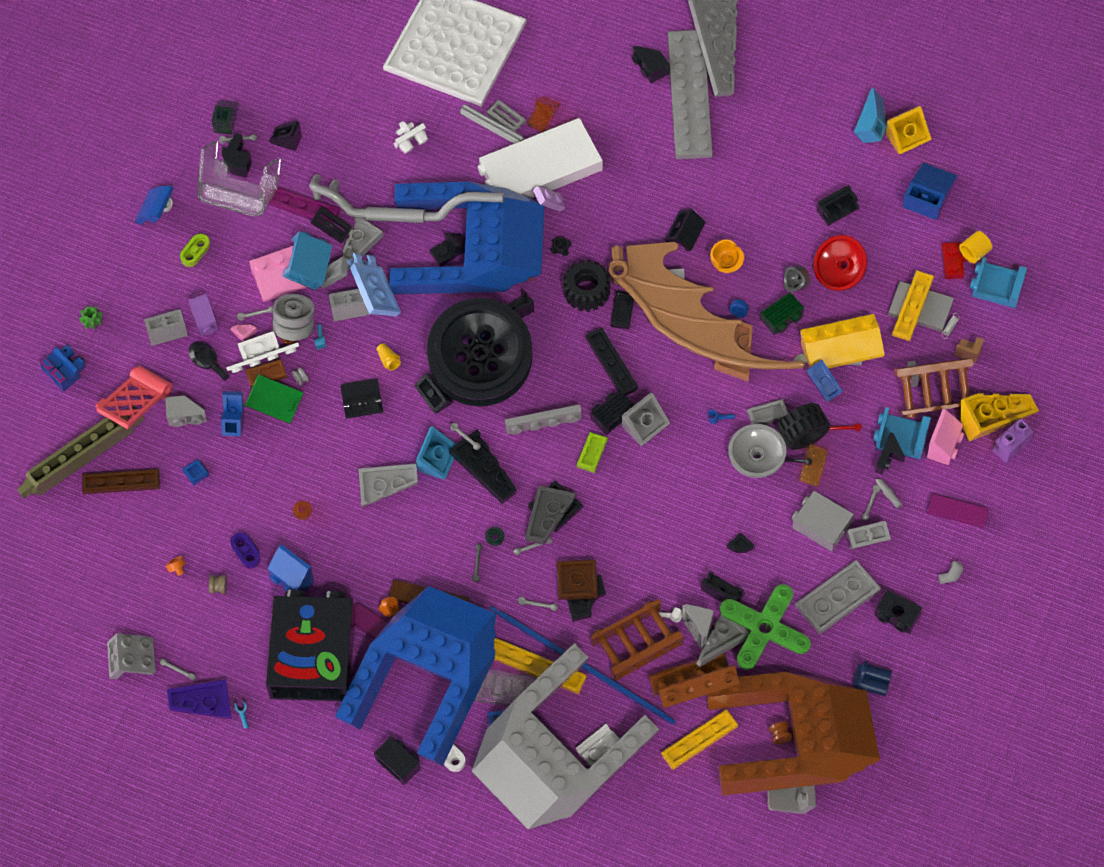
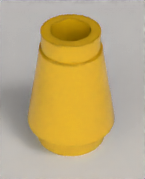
M385 343L377 347L376 350L385 369L393 371L400 366V356Z

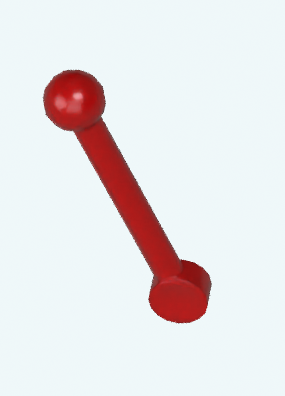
M856 423L854 426H831L829 430L854 429L859 432L862 429V425Z

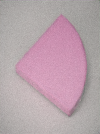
M237 324L230 328L231 332L242 342L248 340L257 332V328L251 324Z

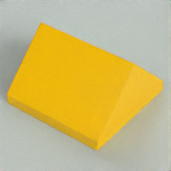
M921 106L887 120L886 136L898 154H902L932 140Z

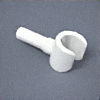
M673 608L672 613L659 612L661 617L670 618L673 622H679L683 615L682 610L679 608Z

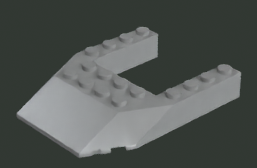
M575 643L525 689L487 728L472 769L473 774L528 830L571 817L643 748L659 730L644 715L587 770L533 715L545 701L587 663L588 656Z

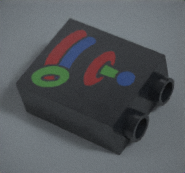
M287 590L284 596H274L266 687L270 699L343 701L351 685L355 633L353 598H347V594L340 591H327L323 597H308V594L302 590Z

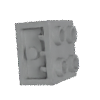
M116 633L107 642L109 679H118L124 672L149 675L155 673L153 637Z
M814 786L767 791L769 810L806 814L816 807Z

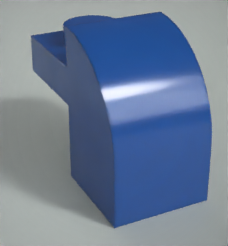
M223 391L222 436H241L244 424L243 392Z

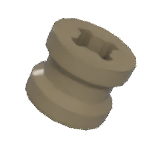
M210 574V594L215 592L226 594L227 575L218 577L215 574Z

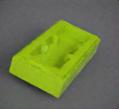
M590 432L577 462V468L595 473L608 438Z

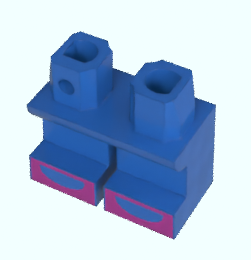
M68 345L60 350L55 347L53 353L47 357L43 356L38 360L41 369L63 392L80 378L79 373L86 367L80 357L70 362L69 359L75 354Z

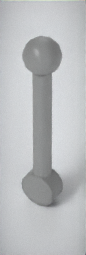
M255 134L243 136V140L256 141L257 136ZM220 136L219 142L224 144L226 141L233 140L234 137L226 138L225 136Z
M273 306L247 314L238 313L237 319L243 321L246 317L268 312L273 313Z
M457 423L451 424L450 428L452 431H457L473 445L475 450L480 449V443H475L461 431Z
M879 485L873 486V494L865 513L862 514L863 520L869 519V512L876 494L880 492Z
M549 537V539L547 540V542H546L545 544H550V543H552V542H553L552 538ZM534 543L523 548H515L514 554L520 555L521 552L543 544Z
M524 597L518 598L519 605L529 604L550 608L552 611L558 609V605L555 603L550 605L525 600Z
M165 658L160 660L162 666H168L187 676L192 681H195L197 678L194 674L172 665Z

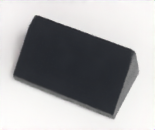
M426 373L414 385L434 414H437L453 403V400L437 386L430 373Z

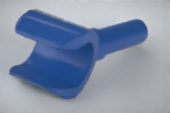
M715 410L707 412L708 416H715L714 418H708L711 424H716L722 419L735 418L734 414H717Z

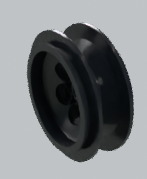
M472 298L460 301L446 309L437 318L430 330L427 341L430 372L437 386L448 397L459 403L475 407L499 404L512 397L523 386L532 366V341L527 325L516 311L502 302L488 298ZM488 334L491 338L484 341L481 339V336ZM469 338L472 340V343L465 345L462 341ZM496 348H502L504 350L501 354H496L494 352ZM480 352H483V355H481L480 358H478L477 355H479ZM459 356H465L467 358L464 362H458L456 360ZM496 365L498 369L492 372L488 370V367ZM472 369L479 370V374L476 376L470 375L469 372Z

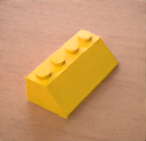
M874 314L801 330V346L809 367L820 360H823L829 369L885 356L880 328Z

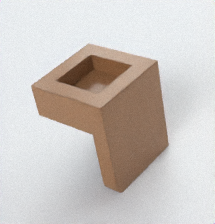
M977 337L975 343L961 339L956 347L954 356L962 359L971 358L973 363H976L983 348L984 339Z

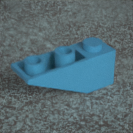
M874 88L870 90L854 131L863 143L881 141L887 127L884 101Z

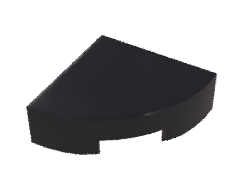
M740 533L727 544V548L736 553H746L753 550L754 545Z

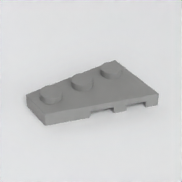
M406 464L359 469L362 508L417 485V465Z

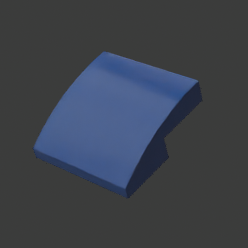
M160 186L148 191L134 222L142 225L146 220L153 224L159 220L174 187Z

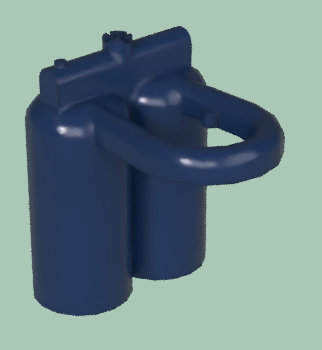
M864 661L863 665L858 664L857 671L854 673L853 686L886 697L892 670L868 664V661Z

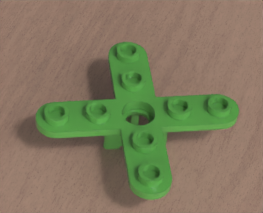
M782 584L774 589L762 613L732 599L722 602L720 606L721 615L751 631L737 656V663L741 668H753L769 640L797 654H805L809 651L811 641L806 635L779 623L793 598V590L788 585ZM766 623L765 628L768 630L771 628V631L769 633L760 632L761 624Z

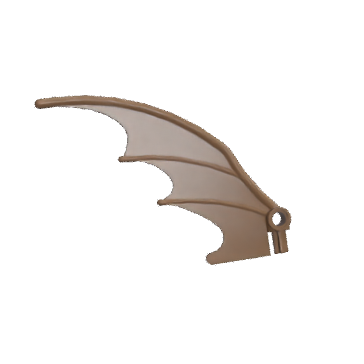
M667 242L626 246L627 262L623 258V247L615 246L612 248V262L609 263L611 281L616 285H620L631 295L655 329L678 345L706 358L739 367L764 370L805 367L804 361L788 362L763 359L741 349L735 343L734 336L738 324H742L743 321L741 319L727 320L714 316L701 304L702 296L714 291V288L699 286L672 274L663 265L664 257L668 253L677 251V243ZM616 271H623L620 275L615 274Z

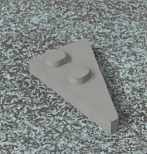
M355 217L354 228L350 230L349 238L342 251L343 257L354 259L353 253H358L363 257L384 237L383 232L365 219Z
M720 615L696 664L701 667L744 642L750 633L744 627Z

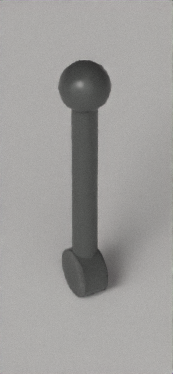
M482 544L475 546L477 553L475 573L472 576V581L475 583L480 581L478 572L480 552L483 549Z

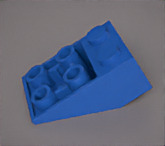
M923 162L905 193L902 208L937 221L958 175Z

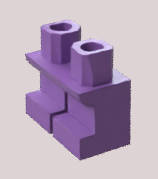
M1018 419L996 440L997 445L993 448V452L1007 464L1032 440L1033 430L1023 420Z

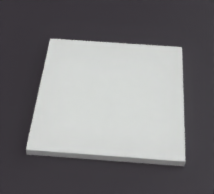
M420 0L386 60L383 70L482 107L524 29L527 19L476 0Z

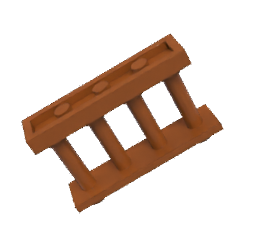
M965 358L895 368L894 376L900 377V380L903 382L906 409L899 410V414L905 415V418L916 417V413L961 407V401L951 403L948 373L951 369H957L960 377L962 399L969 397L967 371L968 367L973 366V360ZM938 371L941 379L944 404L932 405L929 376H931L930 372ZM919 374V377H921L925 407L914 408L910 384L911 375Z
M659 599L647 602L638 611L605 629H598L592 634V646L600 643L613 663L611 676L615 682L683 644L684 637L680 630L676 633L671 632L658 611L661 610V601ZM650 615L665 636L659 642H654L641 620ZM633 624L647 644V649L641 652L636 650L624 629ZM615 634L619 636L630 654V658L625 661L618 658L607 640Z
M723 653L701 667L696 664L698 660L648 675L654 696L660 695L662 706L666 708L740 684L735 665L728 666L726 655Z

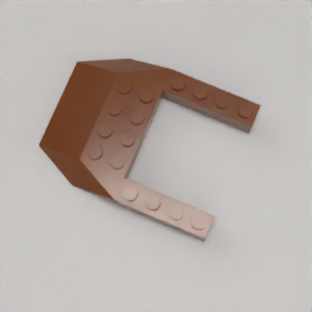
M790 672L741 676L738 677L740 684L706 695L708 710L788 702L797 757L719 765V782L722 796L841 783L848 780L849 776L865 770L868 765H873L880 761L867 690L825 678Z

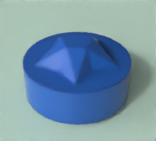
M737 299L732 301L729 310L733 316L743 318L749 311V305L745 301Z

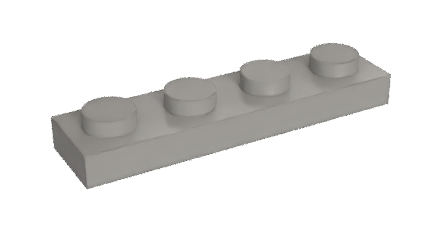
M579 404L505 419L506 433L516 435L522 431H536L542 427H555L561 423H575L582 419L581 407Z

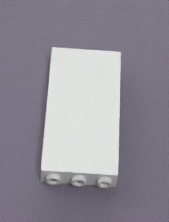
M578 118L480 157V165L477 166L480 175L486 179V185L510 189L532 199L536 197L533 189L537 186L548 188L551 191L602 171L603 161L583 123Z

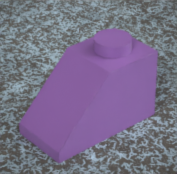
M204 294L188 300L200 336L210 335L217 331V323L207 295Z

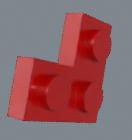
M962 242L942 243L945 279L964 278L963 262L969 261L960 251L959 246Z

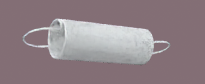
M953 315L942 333L949 336L959 318Z

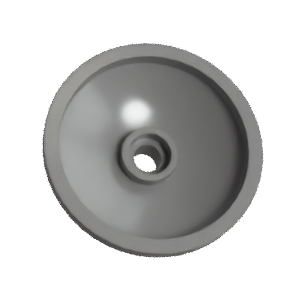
M747 425L739 429L731 438L728 447L729 459L733 467L745 476L751 478L768 477L782 467L786 458V444L783 437L775 429L767 425ZM754 455H759L760 458H754Z

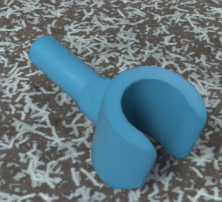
M321 324L317 325L319 338L314 339L317 350L326 347Z
M242 701L243 708L241 710H238L236 703H234V709L239 712L244 729L249 728L245 716L246 703Z

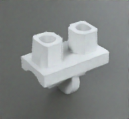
M404 121L400 122L401 129L397 130L396 133L398 136L403 133L404 135L397 138L393 144L396 148L399 147L404 154L410 152L414 148L410 142L411 139L415 138L418 145L428 140L424 131L426 129L425 125L422 123L410 131L414 127L412 122L406 124Z

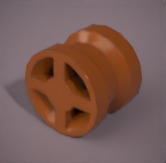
M778 722L769 727V732L773 734L772 740L775 745L786 743L792 739V734L788 732L789 726L787 722Z

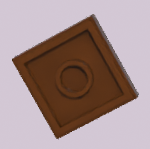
M596 560L557 561L558 600L598 598Z

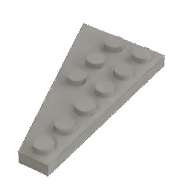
M689 0L688 3L714 95L731 96L734 93L735 80L733 70L737 26L735 24L738 11L736 10V4L738 0Z

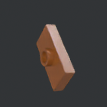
M281 359L245 370L251 389L258 374L274 381L287 378Z

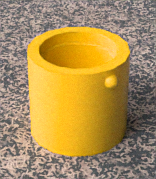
M976 231L962 242L959 248L962 255L969 262L976 263L989 253L993 246L990 239L983 232Z

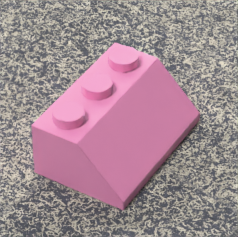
M293 246L249 261L252 275L263 302L306 288V286L282 277L284 270L289 266Z

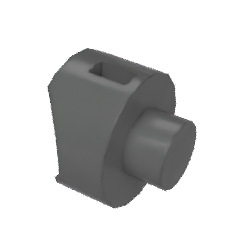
M796 265L786 268L784 274V288L790 292L800 291L809 285L810 275L805 267Z

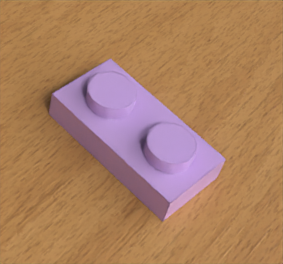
M540 186L533 189L540 205L559 212L566 208L560 193Z

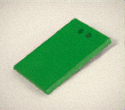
M258 374L244 406L291 424L304 393Z

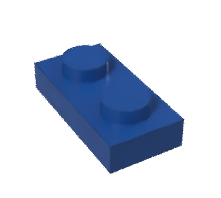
M823 360L818 361L805 370L826 402L843 392Z

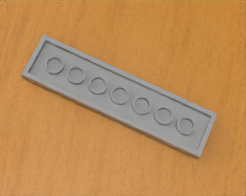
M668 31L675 159L712 158L707 70L697 31Z

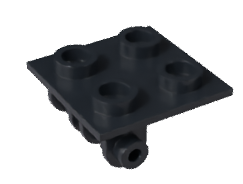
M378 378L340 385L346 419L384 413Z

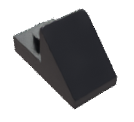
M446 233L445 241L432 248L430 254L441 267L465 252L466 239L461 233Z
M891 432L876 465L875 472L882 475L885 469H889L892 459L903 463L905 460L901 447L894 433Z

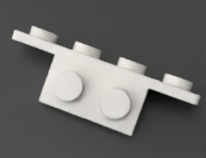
M274 331L238 343L243 362L229 366L226 369L227 371L231 370L233 374L243 370L242 366L249 364L250 367L261 364V359L267 358L270 361L278 358V353L285 351L286 355L297 351L296 347L299 346V343L280 349Z

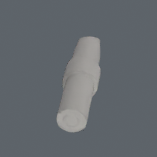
M882 479L875 480L885 497L891 501L896 509L900 508L903 504L897 498L895 492Z

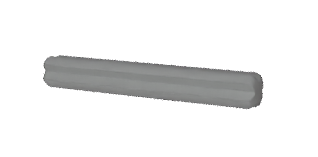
M466 104L462 106L460 110L462 115L515 144L524 140L522 135Z

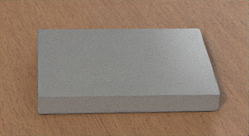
M899 282L888 316L899 317L911 284ZM929 290L917 325L942 332L954 298Z

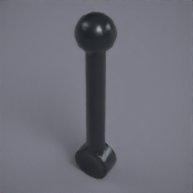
M785 458L784 463L796 462L811 465L812 459Z

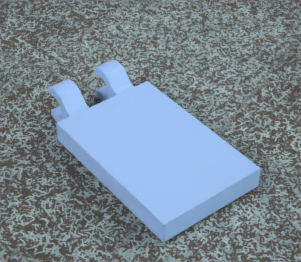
M353 253L354 259H348V265L351 266L350 270L369 314L398 316L401 313L382 267L376 264L375 257L367 255L368 261H364L360 254Z

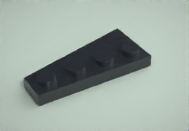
M477 429L468 437L475 443H480L481 447L479 450H475L470 442L463 439L450 449L449 454L503 504L516 494L517 489L506 472L502 471L497 458L493 457L489 451V446L482 440L481 434Z

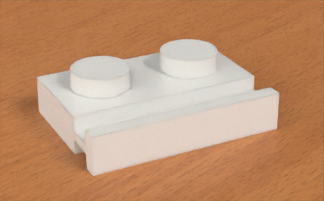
M605 724L577 746L575 750L591 767L619 738Z

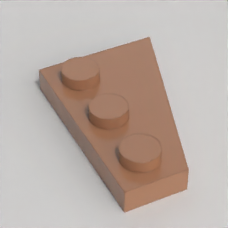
M742 322L736 328L735 343L741 349L751 354L753 326ZM715 362L714 370L749 382L750 368Z

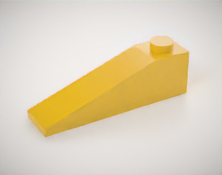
M977 393L961 400V423L969 442L1013 424L1018 419L1022 420L1039 412L1031 394L984 395V393Z

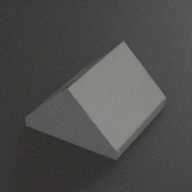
M653 393L648 394L622 415V428L640 446L644 445L670 424Z
M685 604L683 605L682 621L700 649L703 650L711 634L714 610Z

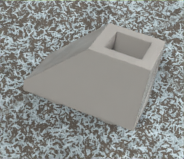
M186 396L165 398L169 426L181 427L185 424L199 425L202 422H207L205 410Z

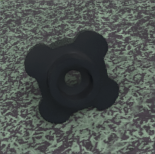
M563 237L555 238L551 252L567 256L571 241Z

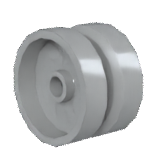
M287 294L275 300L273 304V331L277 336L285 340L297 341L305 339L312 334L314 330V303L309 298L299 294Z

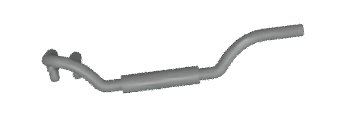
M316 174L310 181L309 186L315 200H320L321 195H324L335 201L349 216L366 218L368 221L436 222L445 219L453 208L464 202H504V193L466 192L450 199L438 212H426L425 209L386 207L359 209L352 207L339 194L340 182L336 179L331 181L329 187L321 185L322 178Z

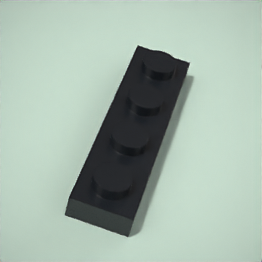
M601 327L585 335L586 341L616 390H621L625 396L637 391V383L603 328Z

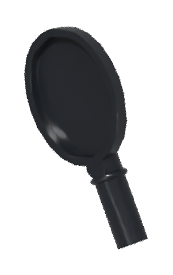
M201 341L191 344L189 356L196 366L202 369L212 368L224 381L229 378V375L217 364V354L209 344Z

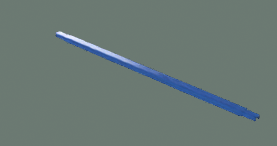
M493 606L489 608L491 612H494L501 619L557 654L562 655L566 652L504 612L497 610ZM584 664L581 669L661 719L666 720L672 725L675 724V720L589 665Z

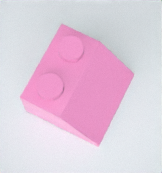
M945 409L942 410L932 435L927 458L949 465L951 459L955 460L958 452L956 445L957 443L961 444L964 433L961 432L963 424Z

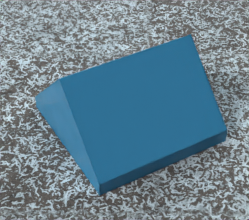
M433 426L430 427L416 459L418 471L440 479H446L454 460L449 451L457 444Z

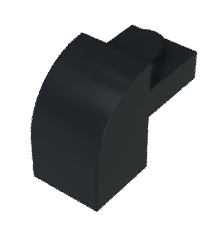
M235 133L233 140L229 141L228 148L222 147L224 166L231 174L247 178L252 165L251 154L242 151L244 146L243 136Z

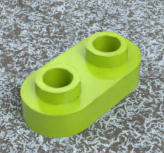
M196 234L192 237L180 253L181 263L184 266L193 267L201 260L210 248L208 236Z

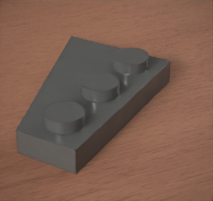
M538 486L525 541L545 545L577 497V493Z

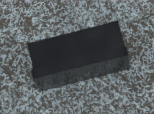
M693 209L679 210L665 241L679 243L687 251H692L705 225V221Z

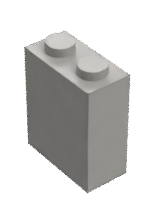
M813 491L811 496L807 495L803 500L801 510H796L792 516V528L832 552L852 524L854 514Z

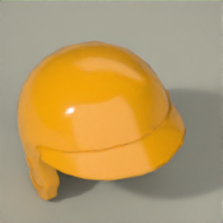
M724 239L718 241L713 246L710 260L718 271L731 273L742 266L744 253L735 242Z

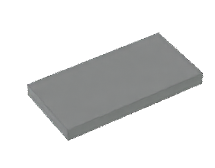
M855 560L795 603V607L815 631L821 635L878 594L881 588L861 564Z

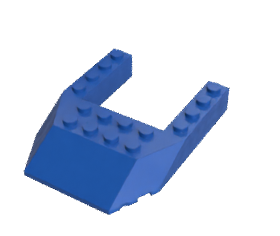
M473 182L395 184L394 201L397 208L441 209L450 199L466 192L504 193V202L469 201L453 208H467L464 266L390 268L389 286L393 295L505 292L513 285L524 283L529 278L542 274L545 206L510 189Z
M428 586L395 614L370 644L335 717L345 724L361 730L395 658L451 682L417 752L425 759L443 766L495 659L494 638H496V631L494 625L496 623V614Z

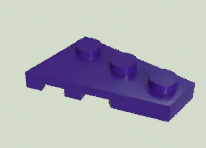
M226 680L167 689L170 711L232 719Z

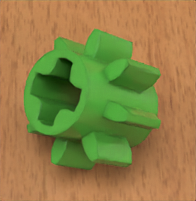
M87 306L84 311H80L82 317L79 320L81 324L84 323L85 329L89 327L95 330V327L102 325L100 319L103 318L102 312H98L97 306L94 308Z

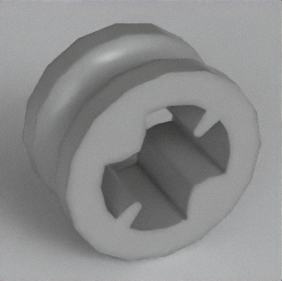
M301 367L298 368L297 372H292L295 381L300 387L303 385V382H309L307 375Z

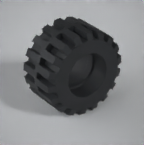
M581 260L579 264L573 263L572 268L568 267L563 280L564 297L567 303H571V307L574 309L578 307L579 311L586 309V312H590V309L595 311L598 309V306H604V301L607 302L610 295V277L608 271H605V267L603 265L599 266V263L596 261L591 263V260H587V262ZM585 281L593 282L597 285L591 290H582L577 287L578 284Z
M809 403L799 406L786 414L778 423L777 429L788 448L798 450L819 441L829 431L831 424L819 404Z

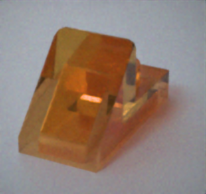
M545 96L537 99L536 109L528 121V126L545 132L560 103Z

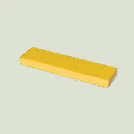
M916 270L892 336L907 341L911 340L934 280L933 275Z
M726 709L661 752V755L670 768L674 770L736 729L738 724Z

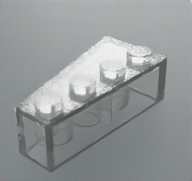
M489 669L474 702L510 705L537 678L530 675L522 676Z

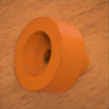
M181 555L168 561L165 566L169 572L175 571L180 576L184 573L182 566L186 564V561Z
M393 596L382 599L379 611L386 617L394 616L399 612L397 599Z

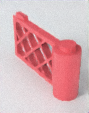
M139 365L131 370L130 378L107 399L102 398L96 404L97 412L129 429L160 399L164 400L168 397L173 384ZM133 385L138 390H128V387ZM143 395H150V396H152L153 398H152V399H144V398H143ZM118 396H126L127 400L117 401L116 398ZM130 396H140V400H130ZM132 405H142V408L133 410ZM115 406L116 411H108L105 408ZM118 406H128L129 410H119ZM130 415L131 419L126 421L120 416Z

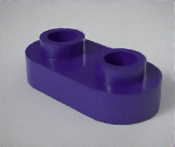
M245 533L234 534L230 544L242 565L246 568L258 566L260 554L248 535ZM239 543H244L243 546H238ZM251 557L254 558L253 561H247Z

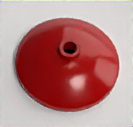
M837 235L827 239L818 248L814 257V272L818 281L826 288L834 291L849 290L856 286L864 277L868 258L863 245L858 240L846 235ZM847 262V267L843 268V264Z

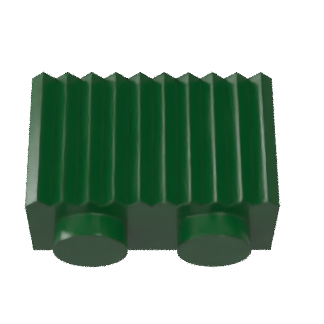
M789 292L761 311L760 320L776 335L779 332H784L791 323H797L802 319L804 306Z

